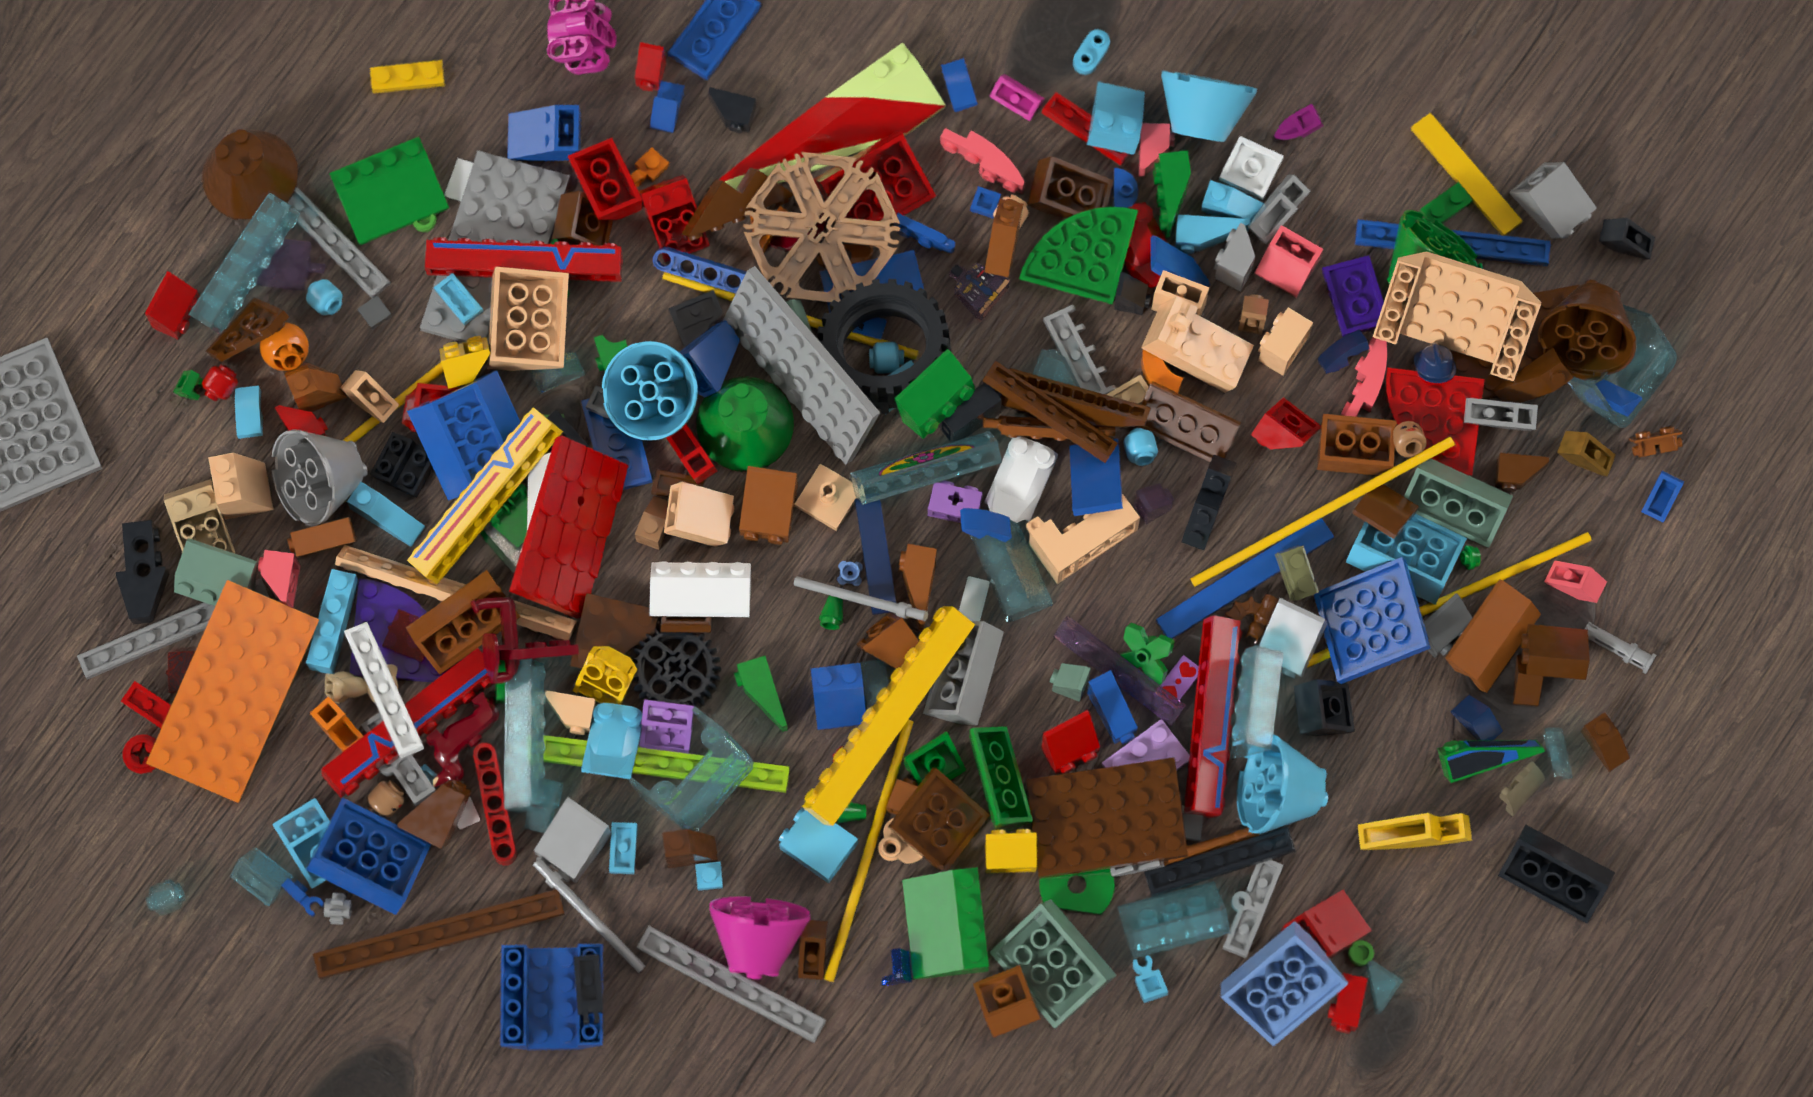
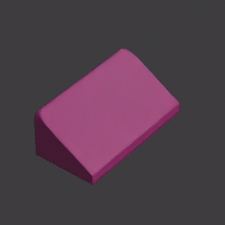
M1005 74L999 77L989 96L1028 121H1031L1045 99Z

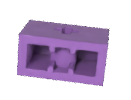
M941 480L940 483L934 482L928 506V516L961 523L960 510L963 508L980 509L982 492H979L977 488L972 486L956 487L954 483ZM954 498L959 499L957 506L952 505Z

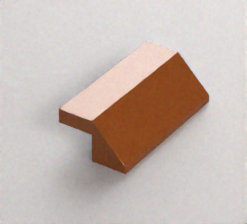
M1499 579L1445 659L1456 672L1470 677L1479 690L1487 693L1520 646L1522 634L1527 633L1528 624L1534 625L1541 613L1531 600L1505 581Z

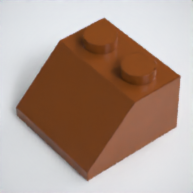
M1020 965L973 983L984 1018L993 1038L1041 1019Z

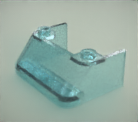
M1624 304V309L1636 336L1637 347L1635 355L1624 369L1614 374H1606L1603 379L1641 396L1642 400L1629 417L1613 411L1601 391L1595 385L1597 381L1592 379L1584 381L1573 376V379L1568 382L1580 401L1613 425L1621 428L1627 427L1673 369L1677 361L1675 350L1652 315Z
M694 707L692 709L693 713L702 726L705 727L701 734V741L709 749L707 754L677 787L669 781H660L649 791L634 778H631L629 782L640 797L682 830L698 831L751 772L753 759L719 724L697 707Z

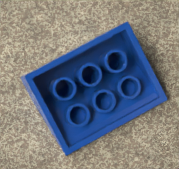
M342 797L306 870L396 915L406 901L431 843Z

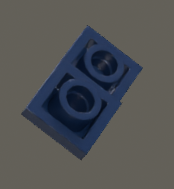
M1359 329L1336 341L1317 359L1325 373L1328 374L1348 366L1347 357L1358 355L1370 348L1367 339Z

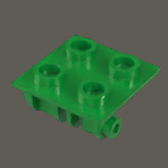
M520 483L488 522L517 548L523 544L527 533L528 491H526L527 488L522 483Z

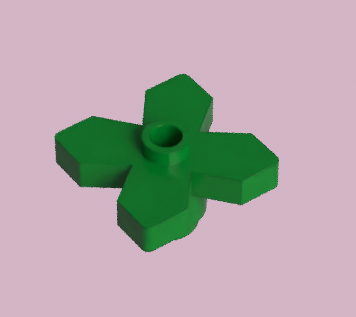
M1130 623L1125 629L1123 639L1131 650L1122 652L1119 655L1116 668L1130 674L1141 667L1147 681L1160 686L1165 681L1167 668L1160 659L1172 653L1175 641L1162 634L1158 637L1147 636L1144 627Z

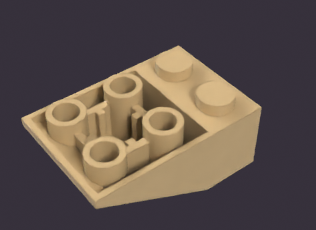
M211 479L164 495V503L182 552L187 539L190 538L235 554L225 519L216 503Z

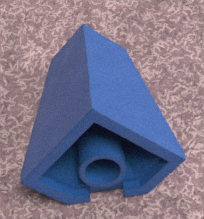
M726 320L712 326L679 351L691 365L697 381V394L703 397L714 394L721 389L740 341L735 334L734 328Z

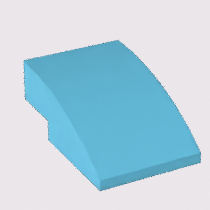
M316 798L311 799L272 823L312 889L324 882L325 879L307 871L306 868L330 822Z

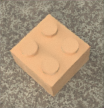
M1289 307L1284 314L1282 312L1278 314L1273 322L1272 333L1266 332L1258 349V352H1260L1259 361L1284 376L1308 340L1313 325L1312 321Z

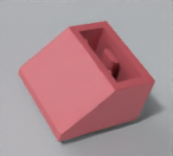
M1281 225L1270 242L1255 274L1297 298L1321 259L1323 249Z

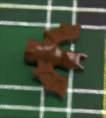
M1265 594L1261 603H1257L1251 596L1246 602H1234L1232 609L1226 612L1225 616L1241 621L1246 615L1253 614L1254 621L1249 625L1244 638L1251 636L1255 639L1254 644H1257L1260 637L1264 634L1265 627L1269 624L1279 600L1274 596Z

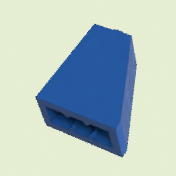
M1111 670L1088 681L1087 694L1114 744L1120 741L1122 744H1125L1134 739V734L1137 733L1138 727Z

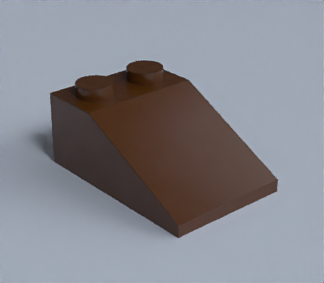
M1050 156L1038 160L1027 206L1064 218H1069L1087 210L1107 207L1114 180Z

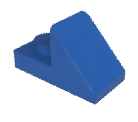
M665 81L660 82L657 97H654L650 128L674 133L685 90L684 85Z

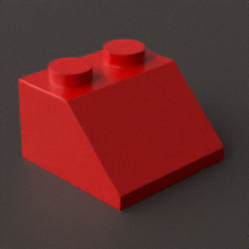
M167 271L145 315L152 328L178 340L181 334L187 332L190 325L189 319L192 313L198 311L201 305V297L196 289Z

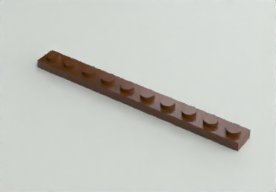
M552 890L313 954L318 978L324 979L565 915L559 892Z

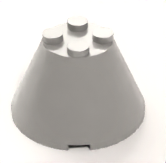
M293 429L282 433L273 446L271 457H275V469L272 470V477L278 497L289 515L295 521L301 520L306 523L305 526L307 527L323 524L348 499L368 472L353 441L347 442Z

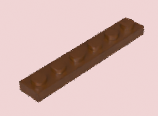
M997 361L993 363L982 380L1104 463L1109 459L1118 444Z

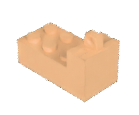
M1178 296L1160 305L1141 348L1224 393L1236 388L1254 345L1195 314L1198 307Z
M1123 494V509L1086 514L1083 517L1084 520L1079 524L1072 523L1063 530L1064 534L1060 533L1051 519L1044 523L1037 516L1026 524L1030 534L1029 546L1057 584L1138 530L1140 517Z

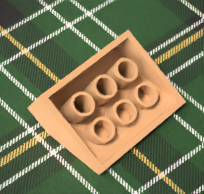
M495 267L492 275L489 327L490 355L488 356L487 369L519 371L564 367L569 273Z

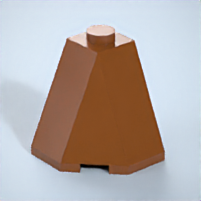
M307 362L294 370L284 371L287 383L300 410L313 412L347 398V395L340 389L342 383L338 374Z
M888 613L866 631L868 638L866 640L864 638L860 639L857 646L864 652L897 669L905 662L906 653L911 648H915L919 640L902 617Z

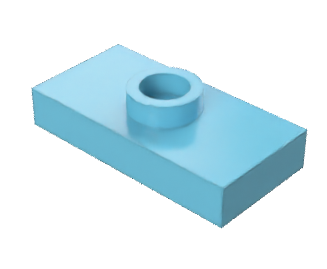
M454 273L434 287L437 294L464 326L484 311Z

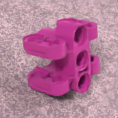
M550 0L549 9L551 10V16L547 27L549 40L547 47L548 56L556 62L565 63L567 70L576 75L604 71L610 62L609 55L605 52V49L615 48L617 42L616 33L608 24L612 16L610 9L600 2H595V0H586V2H583V0H566L564 9L557 11V4L561 0ZM563 45V53L560 56H555V49ZM581 60L578 67L572 68V61Z

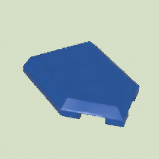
M1157 236L1150 238L1151 271L1161 276L1164 270L1201 285L1210 286L1208 278L1193 257Z

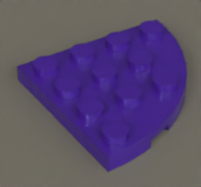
M359 579L354 627L368 622L386 664H393L397 667L396 679L434 682L450 668L439 675L406 629L407 626L427 612L410 596L392 586L373 580ZM352 652L350 673L364 678Z

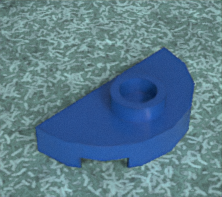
M1114 168V207L1128 208L1137 201L1139 191L1137 182L1124 169Z

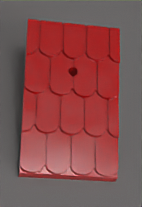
M565 436L555 437L551 453L545 454L528 474L527 533L509 592L576 619L581 618L586 593L591 594L594 579L598 577L606 538L611 532L617 503L621 500L628 464L619 462V460L605 454L603 455V453L570 440Z

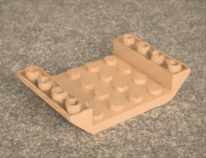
M1426 251L1398 258L1373 337L1393 344L1397 343L1399 334L1431 344L1436 342L1438 345L1445 346L1450 350L1492 362L1491 375L1514 381L1541 301L1522 281Z

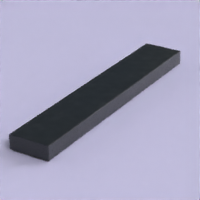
M1285 827L1144 872L1151 896L1155 897L1296 852L1289 828Z

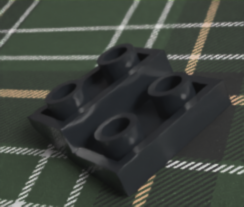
M392 432L370 475L395 489L417 498L433 467L423 446L416 444L412 439Z

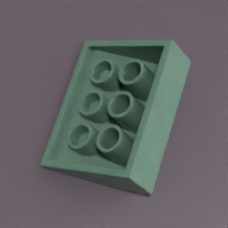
M1051 899L1041 903L990 951V954L1005 971L1018 965L1021 966L1036 1007L1055 1029L1117 976Z

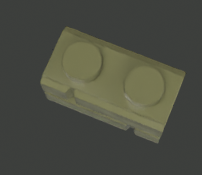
M1303 545L1294 546L1275 553L1290 600H1299L1319 593L1316 582H1313L1315 578Z

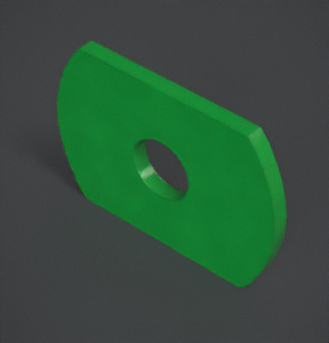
M1109 868L1041 878L1039 881L1040 895L1043 902L1051 899L1059 909L1101 915L1112 900L1114 876H1111ZM1074 876H1080L1086 882L1085 890L1078 894L1071 892L1068 888V881Z

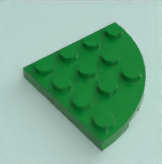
M1101 207L1075 214L1063 220L1048 231L1036 244L1022 268L1019 279L1113 304L1138 210L1126 207Z

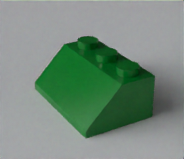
M947 349L895 398L903 423L924 439L928 434L935 432L939 424L946 417L953 415L956 408L963 401L971 398L975 391L972 377L952 352Z

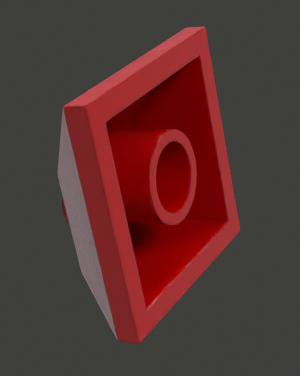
M1283 397L1264 414L1251 435L1256 438L1260 445L1270 450L1302 447L1321 429V425Z

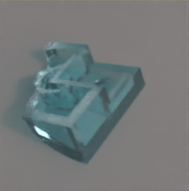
M1555 727L1545 728L1543 735L1548 758L1551 757L1554 777L1562 776L1563 780L1573 778L1563 729Z

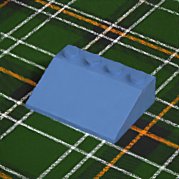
M1294 921L1221 982V998L1274 1046L1347 986L1348 982L1315 940Z

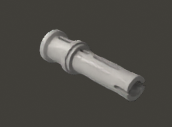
M1591 622L1585 628L1588 630V639L1622 657L1624 663H1631L1643 670L1644 674L1648 672L1656 654L1645 652L1638 648L1636 643L1629 644Z

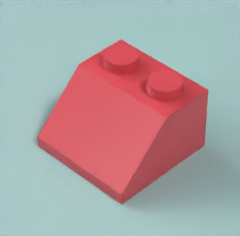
M265 550L264 557L259 558L258 572H261V577L278 601L294 608L300 564L294 553Z

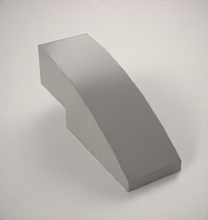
M1294 174L1287 175L1260 208L1248 228L1264 244H1267L1277 233L1280 226H1283L1298 209L1297 206L1308 195L1310 190Z

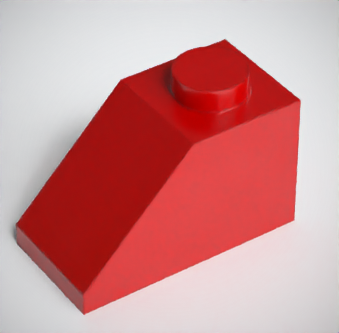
M640 42L635 73L636 86L645 91L659 90L666 67L664 47Z
M281 405L275 407L278 416L288 431L297 429L327 436L325 431L328 430V427L321 417L317 419L313 412Z

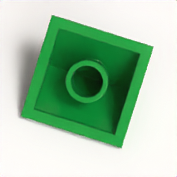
M944 732L904 757V766L917 783V786L920 785L932 768H937L949 780L966 771L947 732Z

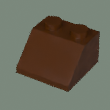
M584 192L564 193L560 196L552 240L558 239L559 241L569 243V245L589 242L593 246H603V244L609 243L613 220H598Z

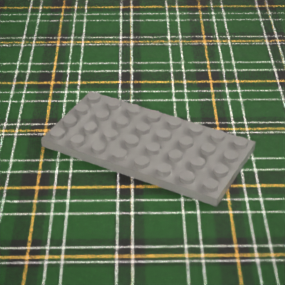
M477 151L448 241L468 238L477 242H481L482 239H493L496 242L518 240L520 243H530L531 241L538 240L543 241L545 244H550L560 196L567 191L570 175ZM437 276L420 330L460 342H467V339L473 336L487 337L489 345L492 277L456 276L484 310L464 326L434 290V287L448 276Z
M755 266L747 271L723 321L726 320L734 328L735 334L740 339L742 346L754 356L757 364L765 369L771 376L774 384L782 389L788 400L802 413L803 418L811 423L818 432L819 437L828 443L836 457L841 459L846 465L856 456L880 412Z

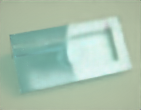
M256 847L238 860L230 875L232 879L268 907L276 900L280 890L283 888L281 885L288 878L290 880L293 878L290 873Z

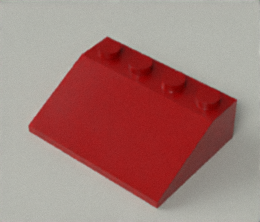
M895 131L852 156L858 158L853 163L852 167L856 168V164L860 160L863 161L860 167L862 173H867L871 167L874 169L873 174L869 177L870 180L878 173L896 216L898 213L906 215L936 197L903 133ZM835 166L814 179L825 201L845 175L841 167ZM867 189L861 194L845 218L881 221L884 217V211L875 192Z

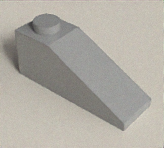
M1466 398L1464 423L1523 431L1536 430L1538 405Z

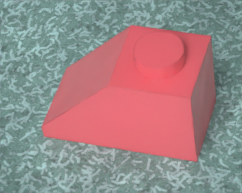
M1142 123L1139 143V177H1144L1154 168V162H1158V155L1160 153H1169V147H1174V132H1170V124Z
M1554 561L1544 581L1546 584L1578 600L1594 603L1598 602L1607 583L1592 567L1561 561Z

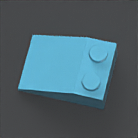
M1098 82L1087 145L1134 155L1140 140L1145 92Z

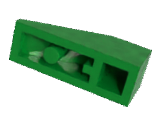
M766 656L737 664L738 672L734 673L737 686H743L745 694L782 732L788 731Z

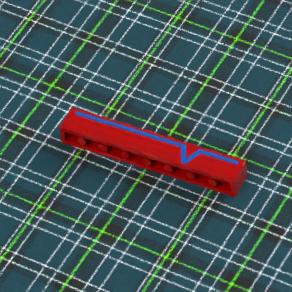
M443 237L426 240L425 270L427 275L449 276L454 273L455 276L492 277L495 267L569 273L568 280L621 282L622 247L614 243L593 246L589 242L569 245V243L564 241L545 244L543 241L538 240L531 241L530 243H520L518 240L496 242L493 239H482L481 242H477L468 238L448 241Z
M1216 615L1203 619L1184 813L1203 815L1206 818L1222 815L1225 807L1223 796L1228 780L1226 766L1230 758L1228 746L1232 735L1231 715L1235 709L1233 701L1234 690L1237 686L1235 675L1236 666L1240 659L1238 644L1242 637L1241 621Z
M476 648L405 703L419 737L424 733L426 735L430 734L437 728L439 721L443 718L447 720L457 712V707L462 703H470L480 689H487L492 685L484 664L483 653L479 648ZM384 721L322 768V777L340 798L346 794L348 796L353 794L360 787L359 784L365 779L371 780L379 773L378 769L385 763L390 765L399 757Z

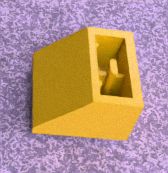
M473 336L468 338L467 342L460 344L450 342L439 349L448 389L474 381L490 355L487 337Z
M1030 829L1016 830V833L1006 834L1005 830H992L991 834H986V873L1036 872V833H1031Z

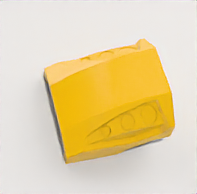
M593 646L578 676L573 692H579L589 698H593L600 704L613 703L622 705L627 690L637 672V668L630 657L609 646Z

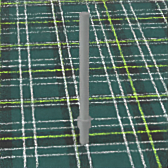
M798 576L794 580V586L896 613V616L905 619L911 617L926 621L928 617L927 611L912 608L911 604L904 602L898 604Z
M540 858L533 864L547 879L545 882L551 888L554 887L638 973L645 967L631 950L562 881V877L556 871L553 872Z

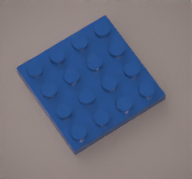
M1403 557L1329 586L1314 594L1319 616L1326 619L1327 622L1324 635L1336 679L1340 684L1431 648L1407 562Z

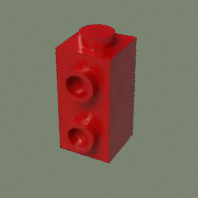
M1342 973L1348 985L1337 993L1335 1004L1330 1003L1327 1018L1332 1019L1330 1026H1335L1336 1031L1350 1033L1351 1030L1356 1031L1358 1028L1368 978Z

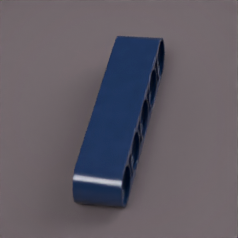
M880 496L855 499L869 596L896 603ZM871 607L872 615L891 613Z

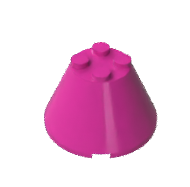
M746 896L723 897L711 901L709 908L729 964L728 971L732 973H747V977L751 979H761L762 974L778 976L779 970L810 921V911L794 903L766 898V903L751 902V897Z

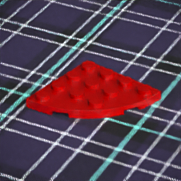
M1387 368V396L1393 418L1397 421L1396 424L1398 425L1405 421H1413L1419 424L1426 437V447L1424 450L1451 437L1455 445L1431 459L1472 477L1479 425L1464 423L1466 398H1483L1485 379L1454 376L1451 380L1444 383H1431L1422 379L1417 371Z

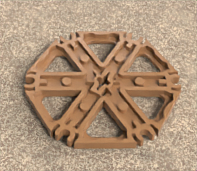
M801 152L805 162H801L800 156L796 153L794 154L797 160L796 164L791 166L787 163L786 158L783 159V165L786 168L784 171L780 163H778L746 208L755 209L756 212H745V216L753 217L754 222L751 225L744 224L743 228L746 230L754 229V232H744L766 280L768 281L774 276L775 279L770 283L772 287L776 283L783 284L784 288L780 293L782 296L787 293L788 288H791V292L786 298L830 303L836 300L839 302L841 301L839 294L845 290L855 291L856 284L863 283L865 287L871 285L872 280L876 279L897 250V248L887 246L888 243L891 245L899 244V240H892L890 238V233L893 231L900 232V228L897 226L890 227V224H900L878 173L870 180L869 177L873 174L874 170L872 167L867 173L860 171V167L863 164L862 160L854 168L852 167L853 163L858 158ZM817 164L838 166L845 173L825 203L810 172L811 168ZM780 180H784L789 184L801 213L767 210L763 202L775 184ZM871 189L875 192L884 211V217L881 221L845 218L865 190ZM830 217L826 226L828 232H822L814 239L818 229L815 226L816 223L822 224ZM764 235L799 238L778 267H772L768 264L759 243L760 238ZM842 243L876 246L880 250L879 258L865 276H858L855 273ZM819 253L833 282V288L829 292L804 290L799 285V280Z

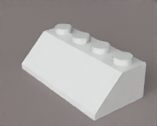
M652 562L650 616L749 617L751 563Z

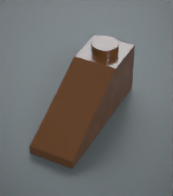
M1553 347L1518 371L1514 381L1505 380L1495 387L1493 391L1503 402L1522 403L1556 391L1572 380L1573 376L1565 361Z

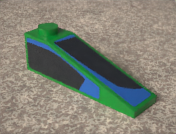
M1454 740L1446 742L1443 747L1437 748L1444 776L1451 783L1545 752L1544 747L1537 740Z

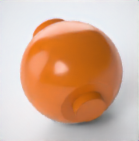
M285 322L284 327L280 331L260 341V353L263 360L270 367L279 371L296 369L305 361L309 351V342L304 331L297 325Z

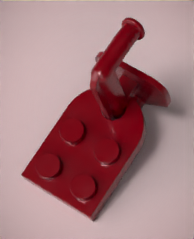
M507 596L471 600V606L476 614L480 610L500 608L502 645H498L495 633H485L482 638L483 660L491 684L509 682L517 672L520 663L519 659L579 654L578 644H570V640L549 641V646H546V642H527L524 648H519L515 601ZM499 660H505L506 672H498Z

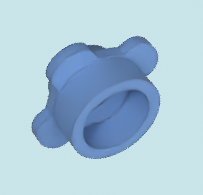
M840 562L838 565L840 569V576L837 578L840 585H845L846 583L853 584L854 586L860 585L862 582L860 578V571L863 569L860 562Z

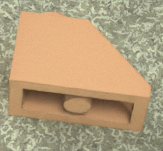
M355 370L340 387L356 405L382 423L399 406L364 371Z
M546 691L545 697L547 702L566 729H570V733L584 735L585 732H590L593 710L597 705L595 699Z

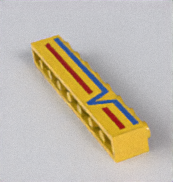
M533 407L523 417L517 428L508 435L498 451L493 453L484 468L476 474L475 479L461 492L459 498L444 513V516L437 525L429 531L428 536L414 549L407 561L426 578L438 584L553 445L555 437L560 436L563 431Z

